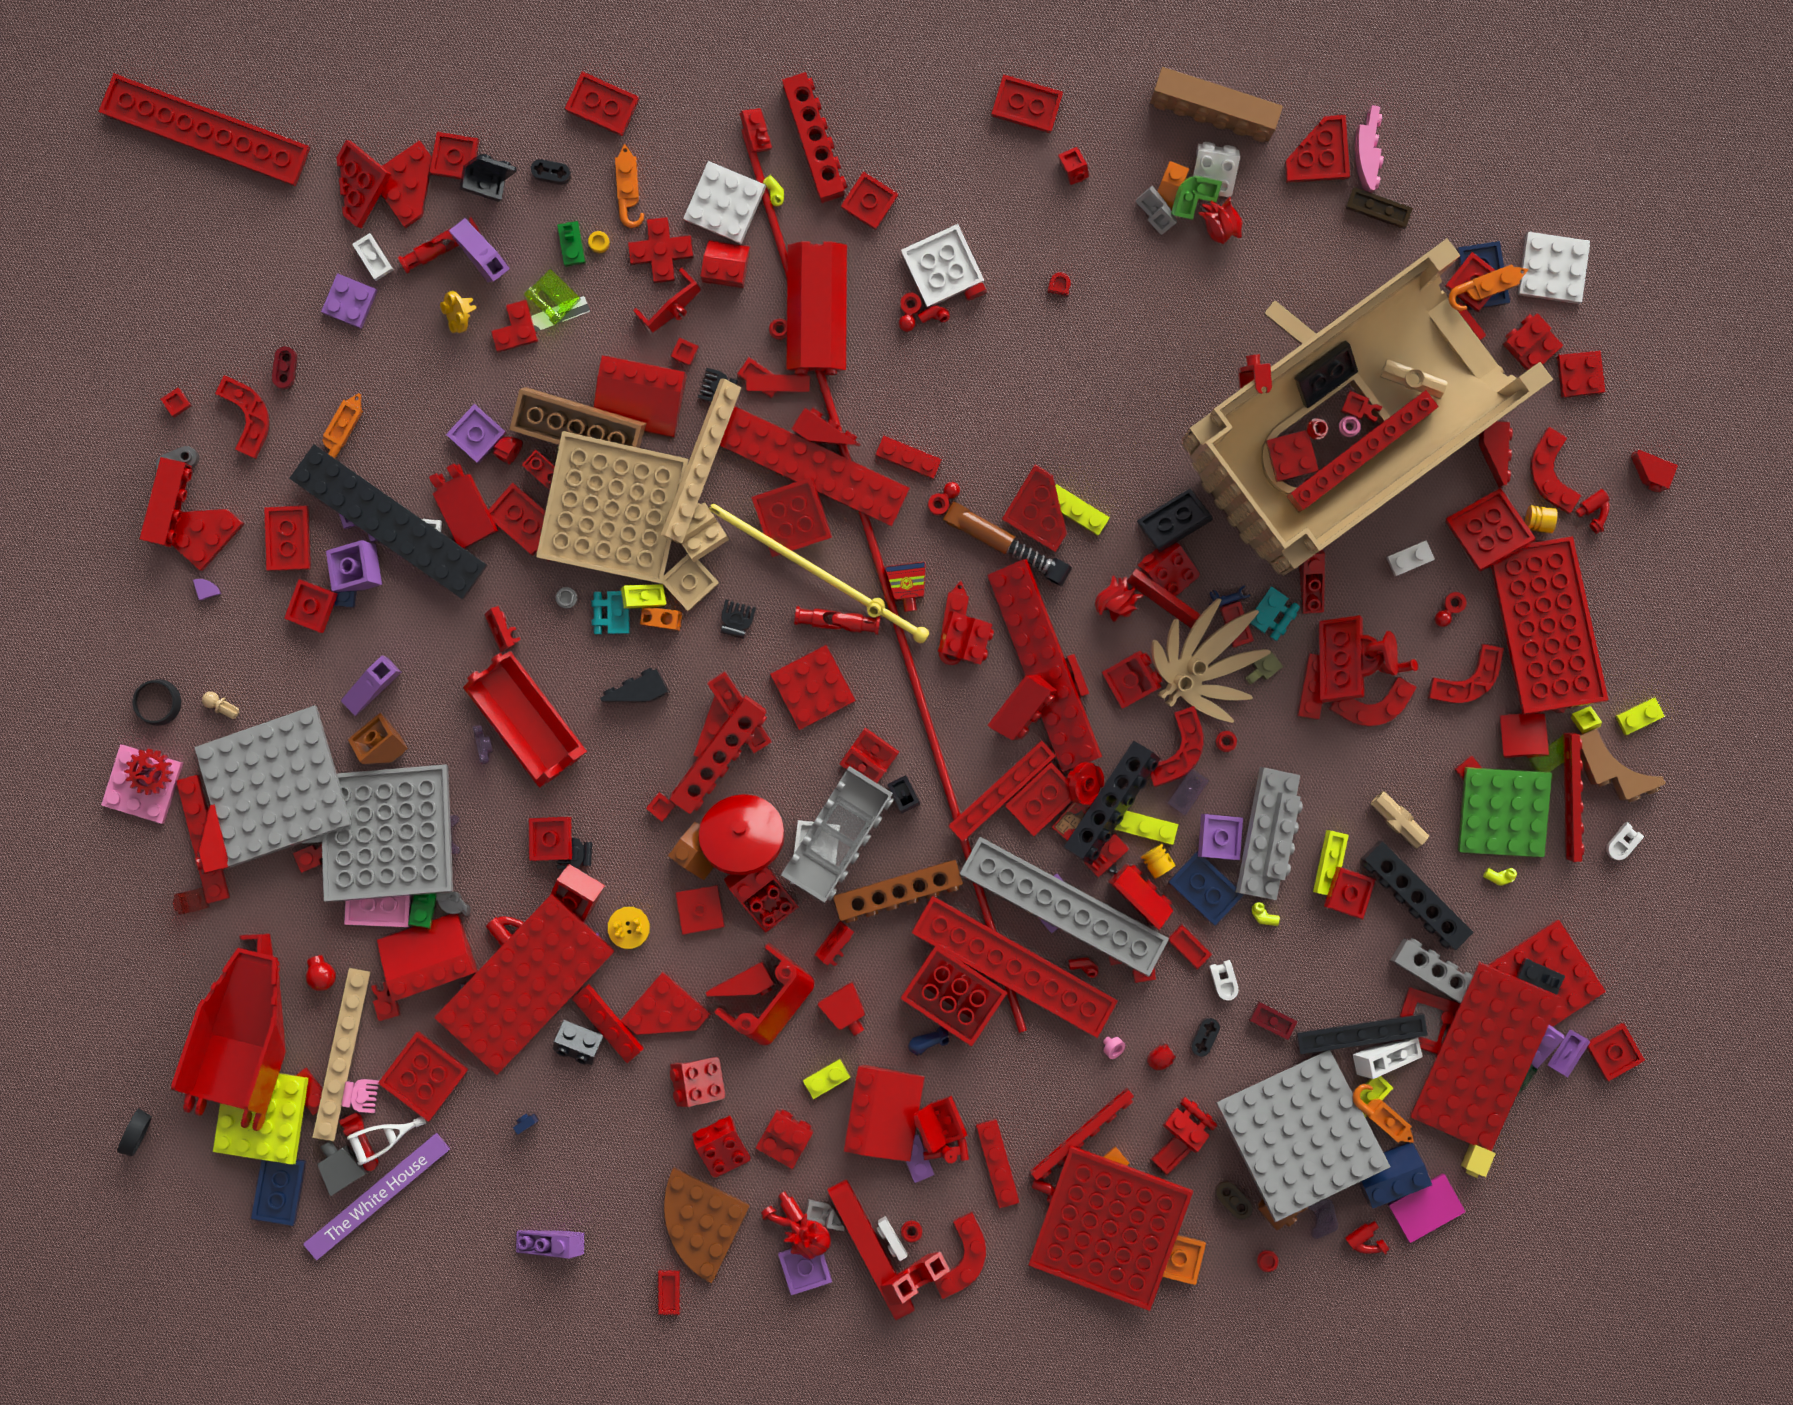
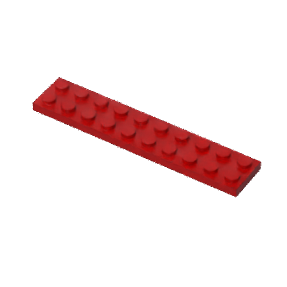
M113 73L98 111L107 117L295 187L311 149L303 143Z
M736 406L733 408L719 445L795 482L812 477L817 492L891 527L910 490L909 487Z
M1027 559L988 574L987 576L1025 675L1038 674L1057 690L1053 695L1055 696L1053 702L1041 710V717L1062 772L1072 769L1082 762H1090L1101 758L1102 754Z
M931 896L911 932L933 946H939L958 960L1098 1038L1118 1002L1113 997L934 896Z

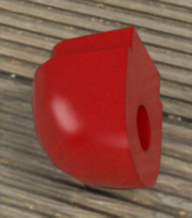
M512 436L504 437L494 445L493 455L510 465L521 451L523 442Z
M1165 1043L1162 1046H1157L1148 1054L1147 1063L1154 1070H1164L1173 1064L1172 1060L1176 1056Z

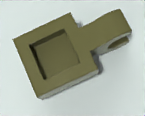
M1271 652L1269 655L1253 663L1256 669L1245 679L1249 684H1253L1261 676L1267 680L1281 669L1283 665Z

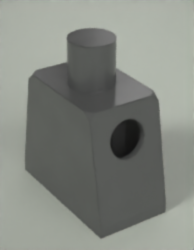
M329 1141L320 1147L326 1159L318 1163V1168L330 1196L369 1172L364 1169L363 1165L357 1164V1157L348 1145L337 1150L333 1142Z

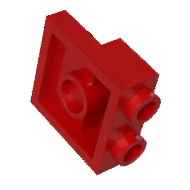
M1538 313L1534 316L1529 314L1520 322L1523 326L1519 330L1515 328L1505 336L1508 340L1502 344L1526 370H1529L1539 362L1543 365L1564 346L1550 331L1552 328Z
M949 611L938 652L981 665L988 655L986 646L994 634L993 629H991L993 624Z
M1141 650L1102 672L1122 709L1162 687L1160 684L1162 682L1160 674L1157 671L1153 672L1150 667L1152 663L1151 658L1146 652L1142 653Z
M782 1109L780 1112L776 1110L756 1149L793 1169L814 1130L810 1129L812 1126L803 1120L798 1122L792 1119L793 1115L788 1111Z

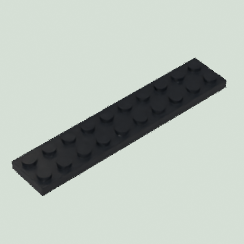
M314 444L289 478L463 600L488 566Z

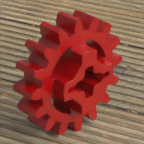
M147 749L146 753L144 750H139V756L132 754L133 762H126L130 769L124 770L125 773H129V777L125 780L132 781L130 788H137V793H143L145 790V795H151L152 791L154 794L160 793L159 788L166 789L167 787L164 783L172 781L168 778V775L174 774V771L168 769L172 763L165 762L168 756L163 755L160 757L161 751L156 750L153 753V749ZM150 758L157 760L159 763L154 764ZM149 768L154 769L152 770V772L149 773V775H143L149 771ZM139 780H144L148 786L143 785Z

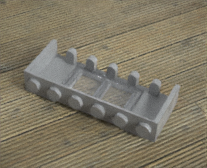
M849 766L781 876L824 903L827 899L831 901L837 891L834 889L838 881L842 883L848 874V871L845 869L849 863H855L859 856L858 848L860 845L865 846L871 835L868 832L872 827L876 828L880 823L882 817L879 815L883 808L888 810L894 800L890 798L893 793Z

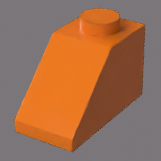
M1172 161L1169 162L1157 191L1171 211L1177 190L1185 181L1189 168Z

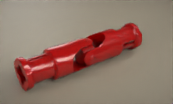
M470 217L469 223L481 234L473 218ZM450 229L434 237L431 241L415 247L413 252L404 257L399 256L398 259L405 272L408 274L411 269L420 264L425 265L439 255L458 247L459 244L449 233ZM450 239L448 245L445 246L443 240Z
M796 606L794 625L799 623L809 624L816 628L835 630L843 628L850 632L861 633V631H867L878 635L880 616L873 618L865 617L863 614L858 613L843 614L839 611L816 608L814 610H807ZM828 615H833V625L824 622V618Z

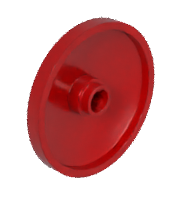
M747 794L730 796L714 804L703 817L699 828V843L707 861L719 871L731 875H748L766 868L776 859L784 842L783 822L775 807L760 797Z

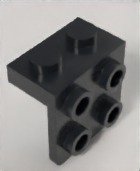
M480 154L463 166L459 190L499 202L502 200L505 180L515 174L517 168L511 166L510 162L496 161L489 155Z

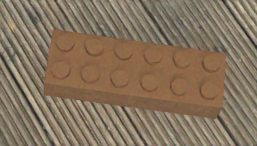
M1165 67L1161 68L1150 101L1157 109H1169L1179 116L1188 115L1194 117L1193 119L1197 122L1205 123L1206 121L1219 129H1231L1237 135L1244 136L1246 134L1253 136V139L1259 142H1269L1276 129L1283 108L1282 105Z
M524 387L519 389L509 430L558 445L560 444L562 431L640 448L646 423Z

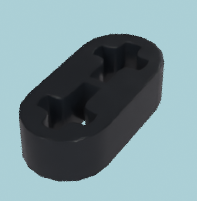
M538 159L531 165L532 175L539 181L566 184L571 179V172L568 166L563 163ZM543 165L544 169L548 170L549 172L543 171L541 172V175H539L536 168L539 169L540 166ZM563 169L566 175L559 179L558 175L553 172H560Z
M1208 1017L1200 1022L1190 1045L1195 1055L1203 1057L1210 1052L1220 1030L1219 1023L1215 1019ZM1213 1022L1212 1026L1215 1027V1030H1210L1208 1035L1205 1036L1207 1029L1204 1025ZM1203 1038H1205L1203 1045L1206 1047V1049L1197 1052L1198 1048L1195 1046V1044H1200Z

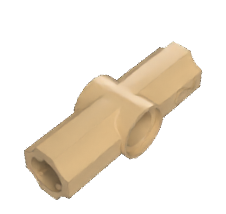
M1388 359L1380 376L1403 385L1410 390H1417L1419 392L1427 390L1430 396L1438 399L1442 398L1448 382L1426 374L1420 369H1413ZM1410 374L1418 376V384L1414 385L1409 382Z
M1384 791L1378 794L1370 803L1386 819L1385 822L1396 833L1401 834L1415 849L1423 845L1428 839L1429 835L1413 820L1414 817L1404 807L1399 806Z

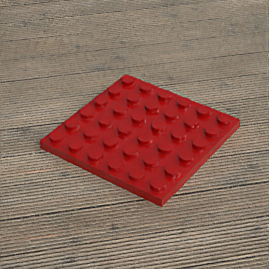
M1070 1145L1028 1265L1150 1311L1190 1203L1193 1190Z

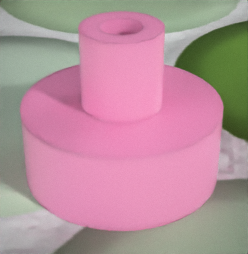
M1106 1037L1103 1041L1105 1044L1104 1053L1110 1059L1120 1056L1126 1046L1119 1037L1113 1039Z

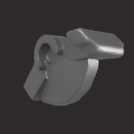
M454 891L450 893H436V900H438L441 909L446 913L458 914L462 912L465 916L470 915L471 908L461 899L460 893Z

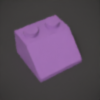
M361 540L326 551L332 592L365 590L382 585L376 544Z

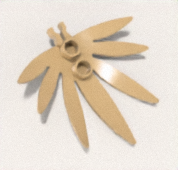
M1218 598L1201 614L1185 640L1179 660L1178 619L1173 620L1169 630L1167 658L1157 640L1152 641V658L1157 671L1168 683L1166 689L1158 694L1163 699L1169 695V699L1165 702L1168 706L1172 707L1176 699L1181 696L1188 704L1195 706L1200 712L1233 723V718L1223 709L1201 697V695L1222 700H1249L1253 697L1233 688L1220 685H1202V682L1244 668L1269 655L1271 651L1263 649L1239 653L1224 658L1208 667V664L1217 658L1259 613L1258 610H1252L1231 620L1209 636L1194 652L1221 602V599Z

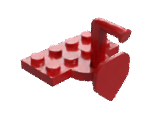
M1360 615L1319 621L1320 700L1323 703L1363 698L1364 677L1372 675L1377 670L1392 676L1400 672L1418 670V663L1415 659H1411L1409 662L1398 663L1397 641L1391 631H1386L1382 641H1377L1369 635H1363V618Z

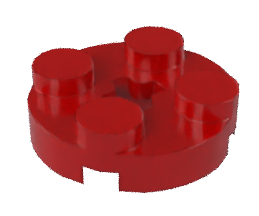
M1082 762L1073 771H1070L1067 776L1071 798L1075 803L1091 805L1097 797L1100 787L1103 788L1104 786L1103 771L1099 766H1095L1094 763Z

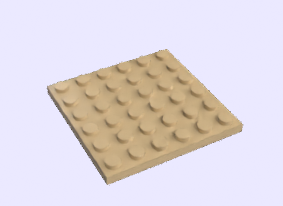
M562 431L536 557L662 584L671 540L662 536L661 533L687 468L688 459Z

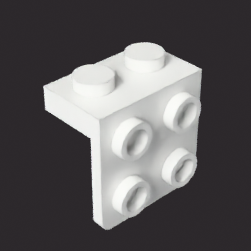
M1211 142L1198 144L1193 176H1202L1222 181L1218 196H1232L1240 160L1239 150L1230 145H1225L1224 148L1217 147Z

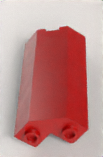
M810 241L788 244L787 370L795 371L796 375H807L808 371L813 370L825 371V375H837V372L846 370L847 245L832 241H823V244H810Z
M509 651L504 655L499 653L491 659L492 664L486 670L480 673L475 671L468 676V682L463 686V689L537 786L541 788L559 776L560 772L568 766L576 763L587 750L512 652Z

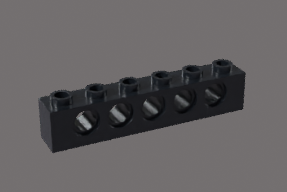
M1133 740L1064 847L1091 865L1099 857L1104 844L1110 840L1116 826L1122 822L1123 815L1133 805L1135 797L1140 789L1144 788L1148 777L1157 768L1161 758L1153 751ZM1138 765H1140L1139 769L1137 771H1134L1135 768ZM1128 783V786L1123 789V786ZM1117 800L1116 804L1111 807L1112 803ZM1105 818V821L1100 825V821ZM1093 836L1092 841L1088 843L1089 838Z
M1378 841L1361 858L1364 862L1363 867L1370 874L1374 872L1379 877L1378 882L1385 889L1390 888L1395 893L1393 897L1400 904L1405 903L1410 908L1408 912L1415 919L1420 918L1425 923L1423 927L1430 934L1435 933L1440 938L1438 942L1445 949L1457 950L1474 933L1383 841ZM1383 861H1387L1390 865L1389 870L1385 873L1381 870V863ZM1399 876H1402L1405 880L1401 888L1396 885V879ZM1414 891H1417L1420 895V899L1416 903L1411 900V894ZM1430 906L1435 909V914L1431 918L1426 915V910ZM1445 921L1450 924V929L1446 933L1441 929Z

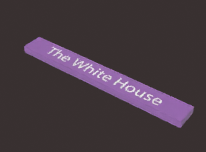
M436 1133L303 1245L317 1261L448 1152L450 1148Z

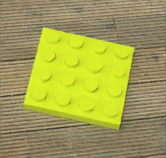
M279 1073L265 1115V1122L259 1131L252 1130L255 1112H252L253 1117L250 1125L247 1128L241 1127V1120L244 1109L220 1103L213 1152L296 1164L308 1078Z

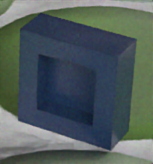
M356 591L335 592L338 595L334 606L355 608Z
M526 1113L516 1120L518 1124L513 1129L518 1135L535 1124L538 1119L535 1114L528 1116Z

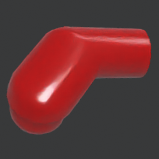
M932 305L918 314V317L922 323L927 322L931 318L945 323L949 320L950 315L947 309Z
M1088 957L1068 960L1070 970L1081 968L1090 978H1095L1098 975L1099 968L1097 964Z
M1034 1179L1032 1188L1048 1194L1047 1202L1050 1203L1055 1188L1050 1183Z

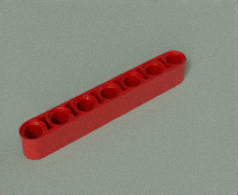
M845 1179L828 1188L827 1191L894 1319L897 1321L915 1311L911 1299L902 1304L890 1306L880 1286L896 1276L897 1273L848 1180Z

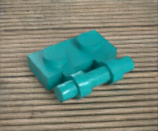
M1271 586L1255 608L1259 613L1250 624L1262 633H1265L1270 627L1274 630L1270 638L1277 641L1281 635L1285 634L1287 631L1286 627L1291 620H1295L1300 606L1293 602L1290 608L1284 606L1289 598ZM1281 612L1282 614H1284V617L1282 618L1280 623L1277 624L1273 620L1276 618L1278 613Z
M607 591V600H602V592H593L591 607H593L594 619H591V626H594V634H602V626H608V634H630V608L624 609L621 591ZM602 607H607L608 619H602Z

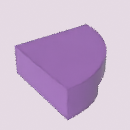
M204 579L193 580L199 600L202 601L221 594L219 588L212 582Z

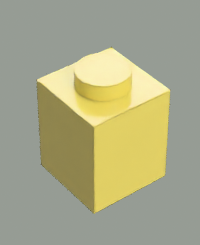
M1470 1144L1461 1166L1467 1169L1465 1173L1478 1178L1479 1175L1486 1177L1496 1153L1478 1145Z

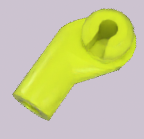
M769 175L763 180V183L770 189L771 203L774 206H781L784 202V189Z
M1257 902L1252 906V914L1259 924L1279 925L1280 917L1269 915L1263 903Z

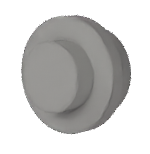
M569 587L561 588L556 594V602L562 608H571L577 602V594Z

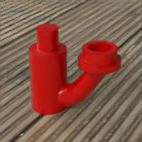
M1600 489L1581 502L1580 508L1575 510L1576 515L1580 518L1585 514L1590 515L1600 508L1598 520L1593 519L1592 523L1589 524L1595 534L1604 532L1603 525L1609 513L1610 498L1603 489Z
M502 916L495 917L485 927L502 946L512 936L504 925L515 926L518 929L524 922L512 917Z
M785 1191L779 1194L778 1197L782 1201L780 1206L785 1212L786 1218L776 1215L777 1210L773 1209L772 1206L765 1208L761 1212L763 1220L769 1219L778 1225L790 1227L789 1220L800 1224L804 1216L794 1198L789 1197Z
M1375 1221L1369 1225L1364 1223L1345 1237L1350 1247L1360 1253L1383 1252L1386 1255L1387 1251L1390 1250L1382 1239L1375 1241L1377 1245L1363 1244L1373 1237V1232L1379 1228Z

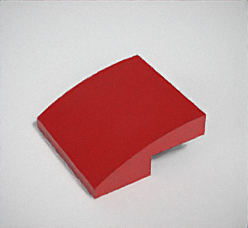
M1545 714L1500 715L1504 758L1549 756Z
M865 727L839 765L845 769L850 766L878 783L899 751Z

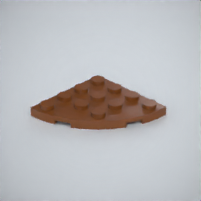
M673 1167L668 1179L664 1199V1214L668 1234L673 1246L685 1264L701 1278L712 1284L750 1204Z

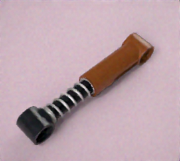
M952 502L943 518V521L948 525L964 531L1003 554L1010 552L1013 554V557H1019V560L1027 559L1033 568H1039V571L1044 572V577L1056 585L1063 586L1072 570V567L1057 558H1054L1053 561L1051 558L1047 559L1044 555H1039L1038 551L1034 552L1032 548L1025 547V544L1021 545L1019 541H1014V535L977 516L957 502Z

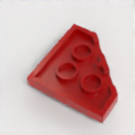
M1346 115L1324 116L1319 124L1308 134L1285 161L1286 183L1350 178Z
M346 140L336 157L337 166L340 167L341 178H339L340 194L344 197L345 207H342V211L346 219L356 227L362 228L392 174L352 141Z
M420 140L382 166L392 175L381 195L405 228L423 217L424 201L428 191L432 156Z
M1035 464L1002 517V520L1056 552L1067 534L1053 475Z
M228 509L182 512L181 520L177 523L175 529L177 532L176 540L171 545L199 570L203 571L240 530L244 523Z
M662 972L620 1021L636 1035L694 1031L701 1026L711 1013L667 974Z

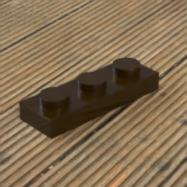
M1356 187L1352 188L1346 205L1348 210L1402 229L1406 228L1413 209L1410 206Z

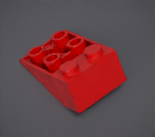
M768 866L753 874H730L724 878L729 890L765 933L799 908Z

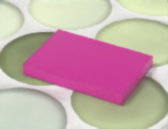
M1444 1173L1431 1180L1432 1186L1396 1199L1388 1204L1409 1243L1465 1213L1462 1204Z

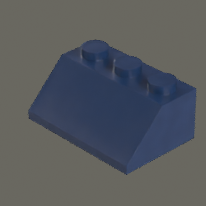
M1412 1142L1383 1152L1390 1168L1359 1182L1366 1202L1372 1209L1432 1186L1426 1167Z

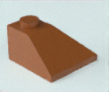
M381 713L348 739L362 764L393 762L408 749L402 737Z
M694 822L680 838L668 857L697 877L705 880L714 867L703 855L699 843L700 824Z

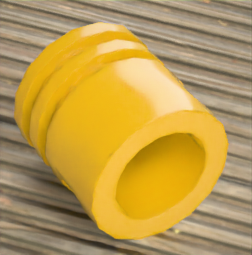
M1530 505L1525 516V524L1531 531L1536 530L1537 532L1552 534L1557 523V509L1539 508V506Z
M1163 844L1154 847L1141 856V859H1144L1143 862L1148 864L1146 867L1154 879L1176 866L1169 854L1165 853L1166 849L1162 848Z

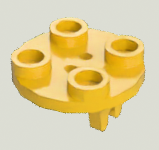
M449 291L445 294L444 301L440 303L442 313L446 314L450 331L452 333H462L468 327V319L470 317L468 313L475 311L476 306L469 305L472 303L473 298L461 299L455 291Z
M623 907L616 910L608 922L610 939L617 946L624 949H633L640 946L647 940L650 932V923L647 916L641 909L635 907Z

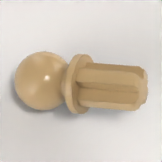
M206 692L202 696V703L205 707L215 708L216 713L220 712L231 719H235L238 716L239 708L228 703L226 698L219 700V696L215 692Z

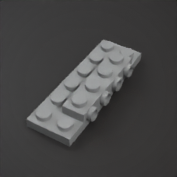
M1260 767L1236 892L1277 900L1280 880H1285V877L1291 871L1288 861L1289 856L1295 850L1292 840L1293 835L1299 829V825L1296 822L1297 814L1303 808V804L1300 801L1301 797L1297 796L1300 775Z

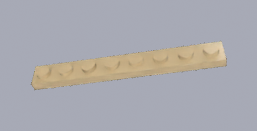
M720 379L661 533L662 536L676 543H683L741 387L726 379Z
M349 968L312 1138L329 1141L335 1140L345 1082L348 1080L370 971Z

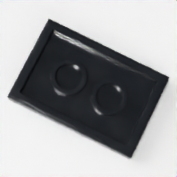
M1345 340L1294 378L1303 405L1306 408L1314 405L1359 372L1351 345Z
M1190 488L1137 520V524L1160 553L1211 522L1213 517Z

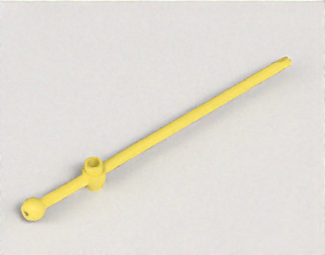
M712 504L709 507L712 513L865 605L871 617L883 616L911 633L914 640L918 643H924L927 639L929 631L925 627L917 628L885 608L883 599L874 598L871 600L716 504Z

